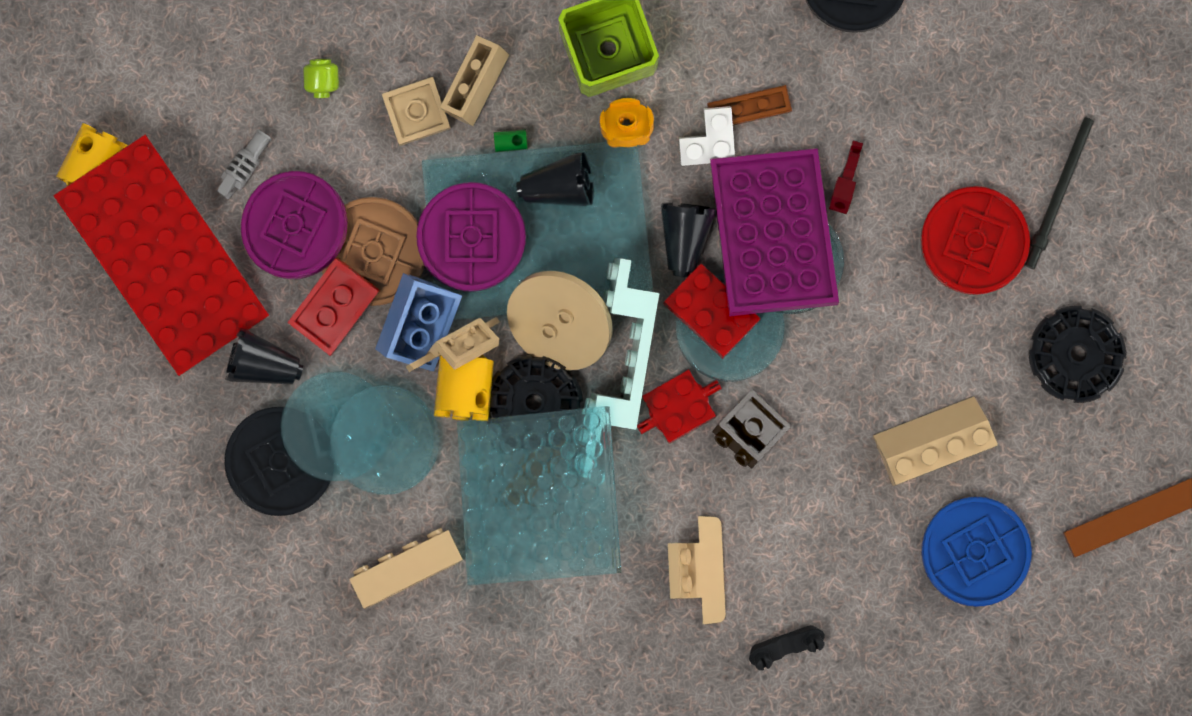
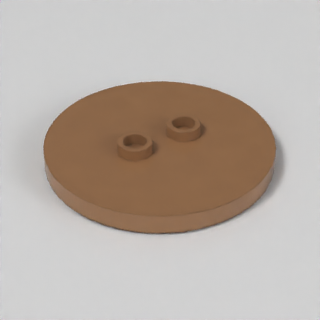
M367 197L351 201L344 205L347 213V233L342 249L337 257L380 290L369 306L392 303L403 273L421 278L425 268L417 246L418 221L406 208L387 199ZM327 266L324 270H322V273H323V274L325 273V271L328 269L329 266Z

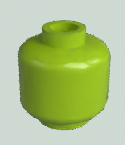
M331 59L309 60L310 64L303 67L304 89L307 92L314 93V98H329L330 92H334L339 88L338 66L331 63Z

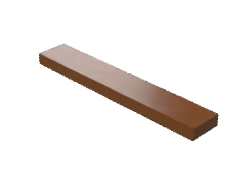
M1192 478L1063 532L1073 558L1192 508Z

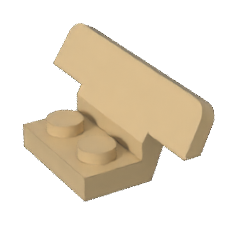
M497 317L486 323L481 318L476 319L436 341L424 357L407 365V370L411 372L440 355L454 370L499 346V338L490 328L500 323Z
M698 516L699 543H668L670 599L702 598L703 624L719 623L726 616L721 521L717 517Z

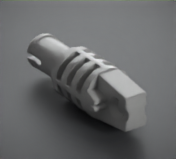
M257 129L246 148L239 149L221 176L223 182L217 190L220 195L229 200L237 189L241 191L259 165V156L272 140L268 135Z

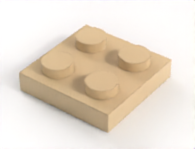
M433 77L382 94L399 146L451 129L445 111L440 108L442 102Z

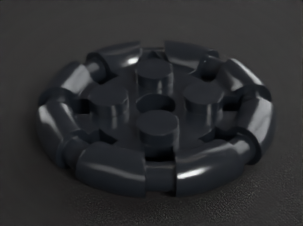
M1074 305L1055 310V314L1049 318L1045 317L1032 334V349L1029 350L1031 371L1041 381V387L1057 399L1064 401V398L1070 399L1074 403L1095 401L1101 398L1100 395L1105 391L1110 392L1123 375L1124 368L1122 366L1124 359H1127V351L1122 333L1117 332L1113 326L1114 322L1107 315L1094 308L1087 310L1082 309V306ZM1080 319L1088 321L1087 329L1078 327ZM1062 323L1066 330L1059 334L1055 326ZM1103 330L1109 338L1105 343L1098 335ZM1044 343L1052 344L1049 350L1050 353L1042 352ZM1078 346L1085 351L1083 361L1078 362L1071 357L1073 347ZM1105 355L1113 357L1112 365L1104 364ZM1051 365H1053L1058 373L1052 378L1046 371ZM1097 374L1101 382L1094 386L1090 378ZM1068 380L1071 382L1077 381L1076 390L1067 388Z
M525 355L506 363L508 366L501 372L498 370L492 378L488 418L492 430H496L502 436L501 440L522 451H525V449H536V452H540L560 445L563 438L567 435L571 436L575 431L582 416L580 402H583V394L575 375L571 376L565 369V366L545 356L537 358L532 357V355ZM545 361L552 363L551 367L545 365ZM531 369H542L541 376L531 375ZM515 374L520 380L512 386L508 379ZM557 377L563 382L558 389L552 383ZM507 396L506 405H498L499 397ZM530 396H538L542 400V404L538 409L531 410L526 406V401ZM561 400L570 401L569 410L561 409ZM510 417L516 424L511 429L505 424V421ZM556 420L561 427L553 433L549 426L553 425ZM527 430H537V437L526 438Z

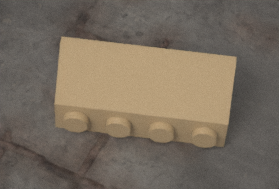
M975 397L873 435L892 486L998 445L989 421Z

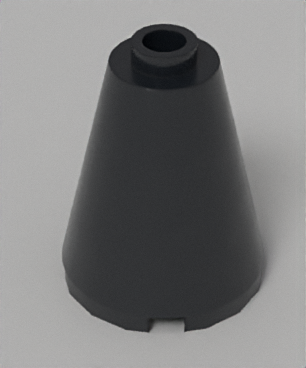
M584 152L575 153L521 175L520 181L516 183L519 198L523 197L524 201L528 203L585 207L592 205L594 187L593 182L590 183L588 174H591V168Z
M670 202L661 203L668 270L673 271V276L688 277L689 273H692L697 268L715 216V208L681 203L678 206H673V203Z
M239 328L236 335L239 337L238 343H233L226 370L228 375L225 377V380L230 382L291 385L295 380H300L304 366L299 364L300 358L246 329Z

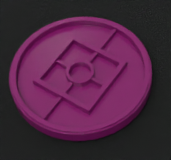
M302 171L283 172L270 177L260 184L249 197L241 219L242 241L252 261L267 273L290 280L313 276L329 266L342 249L347 233V213L340 195L322 178Z
M473 182L450 186L433 197L420 216L416 236L420 257L432 276L450 288L467 292L487 290L505 281L519 265L526 243L524 221L514 202L506 194L492 186Z

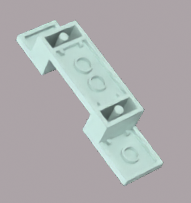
M614 258V263H609L606 278L610 280L609 290H604L603 301L610 313L637 318L636 323L632 322L629 338L633 339L632 350H627L625 366L629 367L627 377L623 376L620 392L624 393V398L591 393V398H586L584 414H587V422L580 429L579 441H582L583 445L582 451L576 454L574 466L577 468L578 474L585 478H595L603 425L634 430L637 428L659 293L627 288L631 260Z

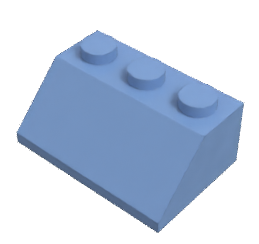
M403 273L375 349L386 358L406 364H411L424 357L436 341L448 335L462 295L430 281ZM439 357L420 366V368L434 372Z

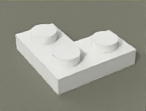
M731 106L704 108L706 135L679 138L681 166L708 164L710 159L735 157Z

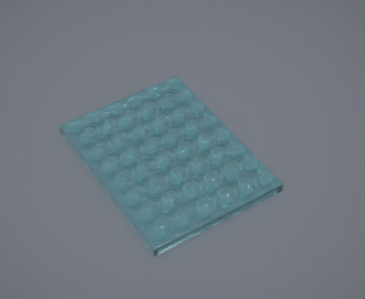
M607 142L422 160L426 206L433 197L450 186L469 182L482 183L506 194L518 208L525 226L526 243L522 259L515 271L499 285L487 290L467 292L450 288L433 277L434 284L462 295L453 321L506 316L509 298L517 285L526 277L542 271H558L573 275L590 285L603 299L604 290H609L610 280L606 278L609 263H614V258L631 260L627 288L653 292L638 145L634 147H611ZM584 152L591 168V174H588L590 183L593 182L594 187L592 205L585 207L528 203L524 201L523 197L519 198L516 183L520 181L521 175L575 153Z

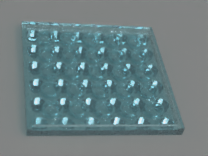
M609 406L488 418V421L470 420L457 422L468 585L621 573Z

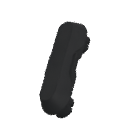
M809 625L760 642L751 648L749 661L756 666V669L763 671L765 667L769 669L774 661L782 659L787 654L799 653L805 650L816 652V649H819L820 651L825 646L823 641L825 634L817 627Z

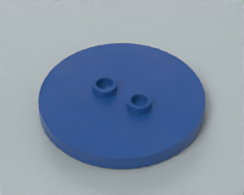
M968 497L948 504L932 518L923 536L921 556L928 579L943 596L961 605L978 607L998 603L1012 595L1020 587L1030 568L1032 549L1028 531L1022 520L1013 510L1001 502L990 498Z

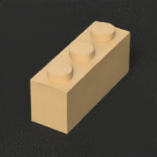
M476 35L440 108L449 116L474 126L509 54L499 45Z

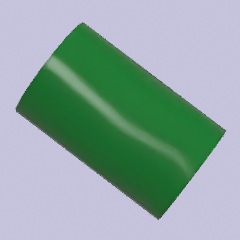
M526 129L494 132L495 152L528 150Z

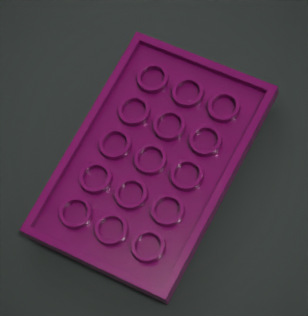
M818 149L710 159L729 316L838 305L839 297Z

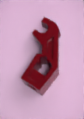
M852 141L842 177L837 178L829 205L830 210L847 214L856 186V182L852 180L863 143Z

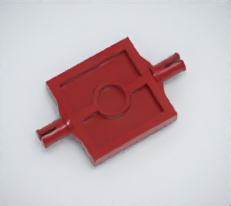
M687 370L642 396V399L649 409L650 418L637 425L639 432L643 435L645 432L656 427L663 433L668 444H671L715 419L716 415L709 405L708 397L722 390L719 382L715 380L702 388L695 381L690 370Z

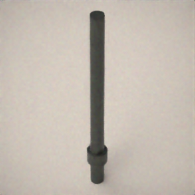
M1084 117L1039 231L1037 234H1034L1030 243L1032 248L1025 263V266L1030 269H1035L1041 252L1045 251L1049 239L1047 237L1094 123L1090 118Z

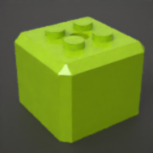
M590 0L562 10L558 18L559 32L582 94L592 97L654 75L658 66L659 54L639 0ZM605 42H611L615 45L616 51L613 55L606 56L600 50L601 45Z

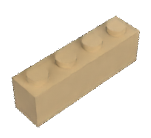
M442 528L437 529L427 535L429 540L418 544L417 540L402 547L403 553L395 557L393 553H389L378 559V565L370 569L368 565H365L353 571L354 577L349 580L363 608L367 609L463 561L450 531L443 532Z

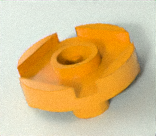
M617 99L610 103V107L605 112L603 110L600 114L601 134L611 147L645 145L649 142L650 135L654 130L653 112L648 106L646 108L641 105L637 99ZM624 120H629L632 123L628 126L622 125Z

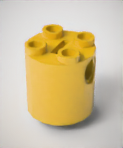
M82 123L56 178L65 182L68 186L128 145L118 141V138L104 131L101 134L95 128Z
M482 354L454 370L442 355L439 356L434 416L450 418V414H452L453 420L468 421V418L472 416V420L488 421L494 361L487 359Z

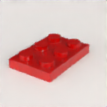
M337 257L287 323L331 356L380 290Z
M702 264L663 303L722 359L728 355L761 319L756 314L729 316L726 286Z

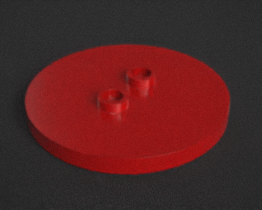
M986 187L960 188L942 197L929 211L921 231L922 255L932 275L949 289L968 295L988 294L1009 284L1023 268L1030 248L1029 229L1021 210L1004 194Z

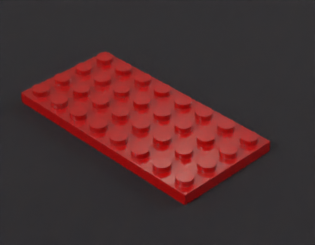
M146 134L53 195L178 376L237 338L238 336L236 335L239 328L249 330L269 316Z

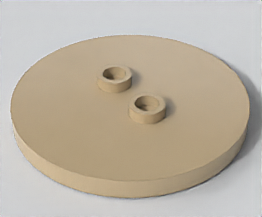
M558 271L534 273L517 285L508 301L507 319L510 330L518 344L532 357L543 358L545 356L559 362L566 367V370H578L598 361L610 344L613 327L611 315L605 302L590 285L573 275ZM545 361V365L551 367L552 363Z

